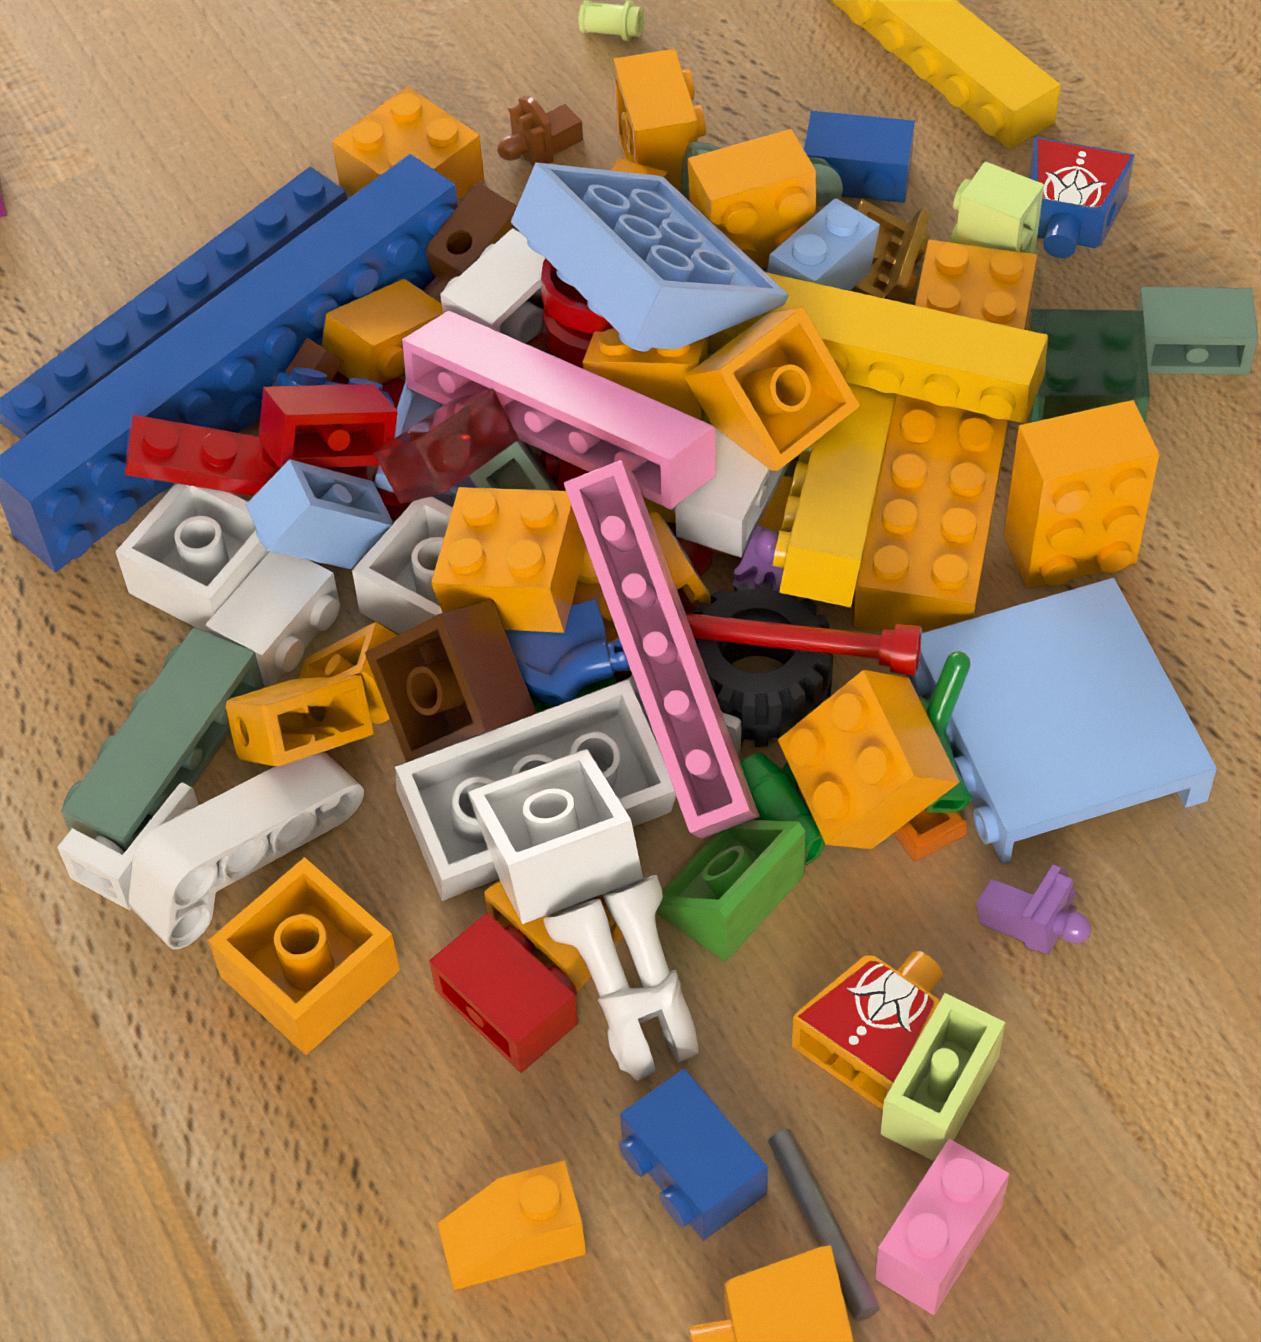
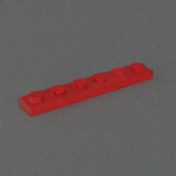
M137 415L132 416L125 475L255 496L280 470L259 442L258 436ZM379 466L324 469L374 482ZM376 487L392 520H397L415 500Z

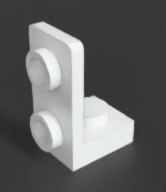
M181 782L125 853L118 845L103 836H96L95 839H92L72 828L57 847L70 879L130 910L128 900L132 859L135 849L149 832L199 806L194 789Z

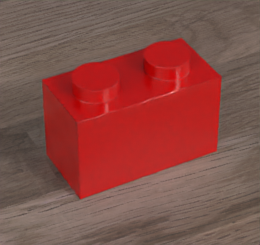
M375 384L263 387L259 442L279 469L289 459L320 468L392 465L398 411Z
M488 912L429 960L435 991L520 1073L526 1070L578 1025L575 1001L577 990L569 977L554 965L547 969L533 956V949L530 943L516 927L508 925L505 928L502 927Z

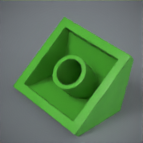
M750 820L714 834L662 889L663 899L656 913L726 963L804 877L806 831L799 821Z

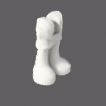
M657 875L643 878L640 881L603 895L609 912L625 938L643 987L630 988L611 937L608 918L600 899H593L571 906L543 919L546 930L554 942L574 946L584 959L599 994L597 1000L603 1009L609 1025L607 1034L610 1050L618 1061L619 1068L628 1072L636 1081L642 1080L655 1072L650 1047L640 1027V1023L658 1017L664 1039L667 1041L673 1056L678 1062L693 1058L699 1054L695 1026L681 991V982L678 979L676 970L669 971L657 932L655 913L663 899L662 887Z

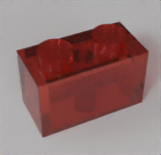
M492 388L449 401L373 452L399 503L404 504L443 494L520 439Z

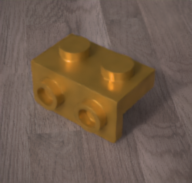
M861 199L854 209L879 223L880 227L870 273L850 291L893 301L898 300L903 303L911 294L918 279V274L912 271L914 264L921 259L927 249L928 240L931 239V236L925 233L931 213L921 208L907 224L866 200Z

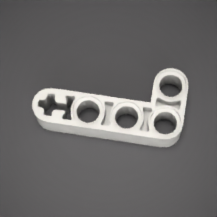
M325 751L283 766H275L158 826L140 841L132 859L129 907L171 949H181L190 945L209 926L213 916L215 894L217 891L341 825L356 812L362 803L364 788Z

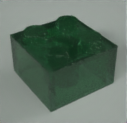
M1031 309L1028 331L1048 335L1045 375L1028 417V423L1134 400L1145 423L1150 389L1143 310Z

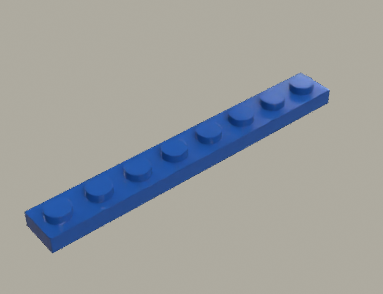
M308 167L0 398V423L18 438H24L348 200L346 190L313 167Z

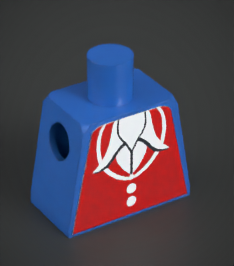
M1035 137L1029 179L1044 184L1037 238L1044 239L1043 246L1048 254L1057 258H1067L1073 255L1076 245L1090 248L1102 246L1127 198L1135 154Z

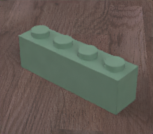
M193 627L182 644L176 645L168 653L163 670L151 687L143 690L136 697L131 708V714L116 735H111L104 741L99 750L97 761L82 781L76 782L68 791L61 813L69 832L73 828L92 839H95L96 836H103L118 845L125 853L181 782L193 788L231 733L226 711L227 700L260 690L264 686L255 652Z

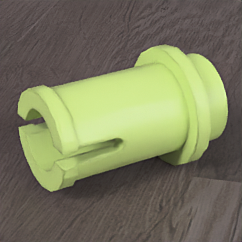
M584 0L580 6L579 30L581 33L621 35L624 41H630L632 37H640L643 32L644 9L641 6H635L634 1L627 0L624 5Z

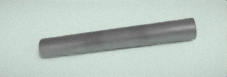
M786 1129L777 1132L768 1140L775 1158L819 1247L828 1245L832 1247L842 1294L855 1320H865L876 1314L880 1310V1306L792 1130Z

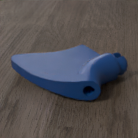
M596 599L571 605L565 633L505 630L528 692L541 701L555 707L572 701L582 688L592 683L615 677L616 671L630 670L620 638L608 642L605 625Z

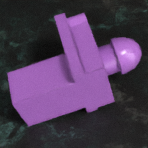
M756 525L742 561L734 570L733 588L734 585L747 583L748 589L760 588V582L773 583V590L780 591L784 568L772 566L779 532Z
M1056 865L1051 866L1034 895L991 879L976 902L980 924L1025 942L1026 948L1033 951L1037 950L1049 955L1060 936L1063 937L1064 941L1076 944L1087 940L1092 931L1091 923L1087 917L1077 912L1076 906L1071 905L1077 893L1076 890L1071 889L1074 879L1068 877L1065 868Z

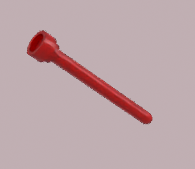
M685 613L695 639L879 659L880 666H889L891 673L916 676L918 671L922 641L921 626L896 624L894 630L883 629L882 634Z

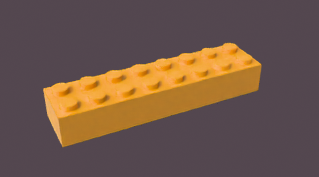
M928 240L915 306L1026 330L1037 254ZM896 394L856 583L853 627L882 631L883 629L894 630L896 624L921 626L922 633L975 618L1010 420L995 419L985 414L950 406H939L929 401Z

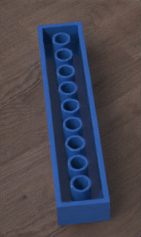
M410 153L0 454V503L12 535L56 573L73 559L81 557L92 544L113 528L128 521L134 512L160 492L167 491L175 484L125 475L129 429L133 415L239 433L244 428L252 426L260 418L263 387H271L273 385L277 372L285 373L306 338L308 337L322 346L327 312L402 279H406L423 291L434 279L425 251L429 242L458 207L455 184Z

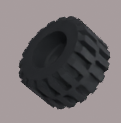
M760 582V588L748 589L747 583L734 585L733 593L727 594L720 590L711 595V605L701 602L693 611V614L830 628V624L824 614L816 615L817 605L810 599L806 598L798 601L797 596L779 593V591L773 590V583ZM695 639L721 712L737 717L741 721V746L744 739L755 740V747H768V739H779L831 696L833 654ZM763 656L777 660L783 666L769 672L752 673L740 670L731 664L745 657Z

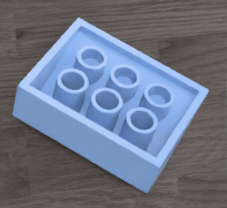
M535 163L511 219V223L528 239L527 245L533 251L543 255L557 269V275L562 281L574 286L588 301L587 306L597 315L604 317L619 332L618 337L625 345L638 351L646 352L650 351L651 348L679 349L785 305L789 296L663 176Z

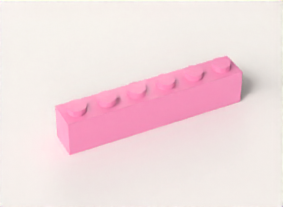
M447 311L402 339L407 388L588 472L622 460L635 475L642 496L666 508L672 509L716 476L715 426L451 311Z
M619 460L564 482L689 832L702 839L760 817L635 475L622 460Z

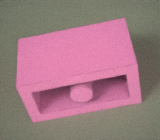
M948 1139L878 1247L875 1280L932 1315H935L1003 1207L1010 1173L955 1141Z

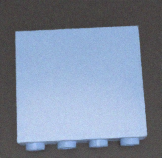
M1114 577L922 633L916 676L906 675L910 679L918 697L922 696L930 702L945 661L951 653L960 651L965 653L970 659L971 666L946 731L958 773L972 797L971 801L975 807L973 817L978 835L985 845L992 843L1001 864L1011 862L1013 844L1016 841L1177 792L1185 808L1208 801L1217 767Z

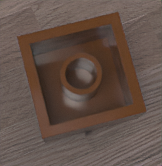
M493 599L440 613L364 652L406 762L537 714Z

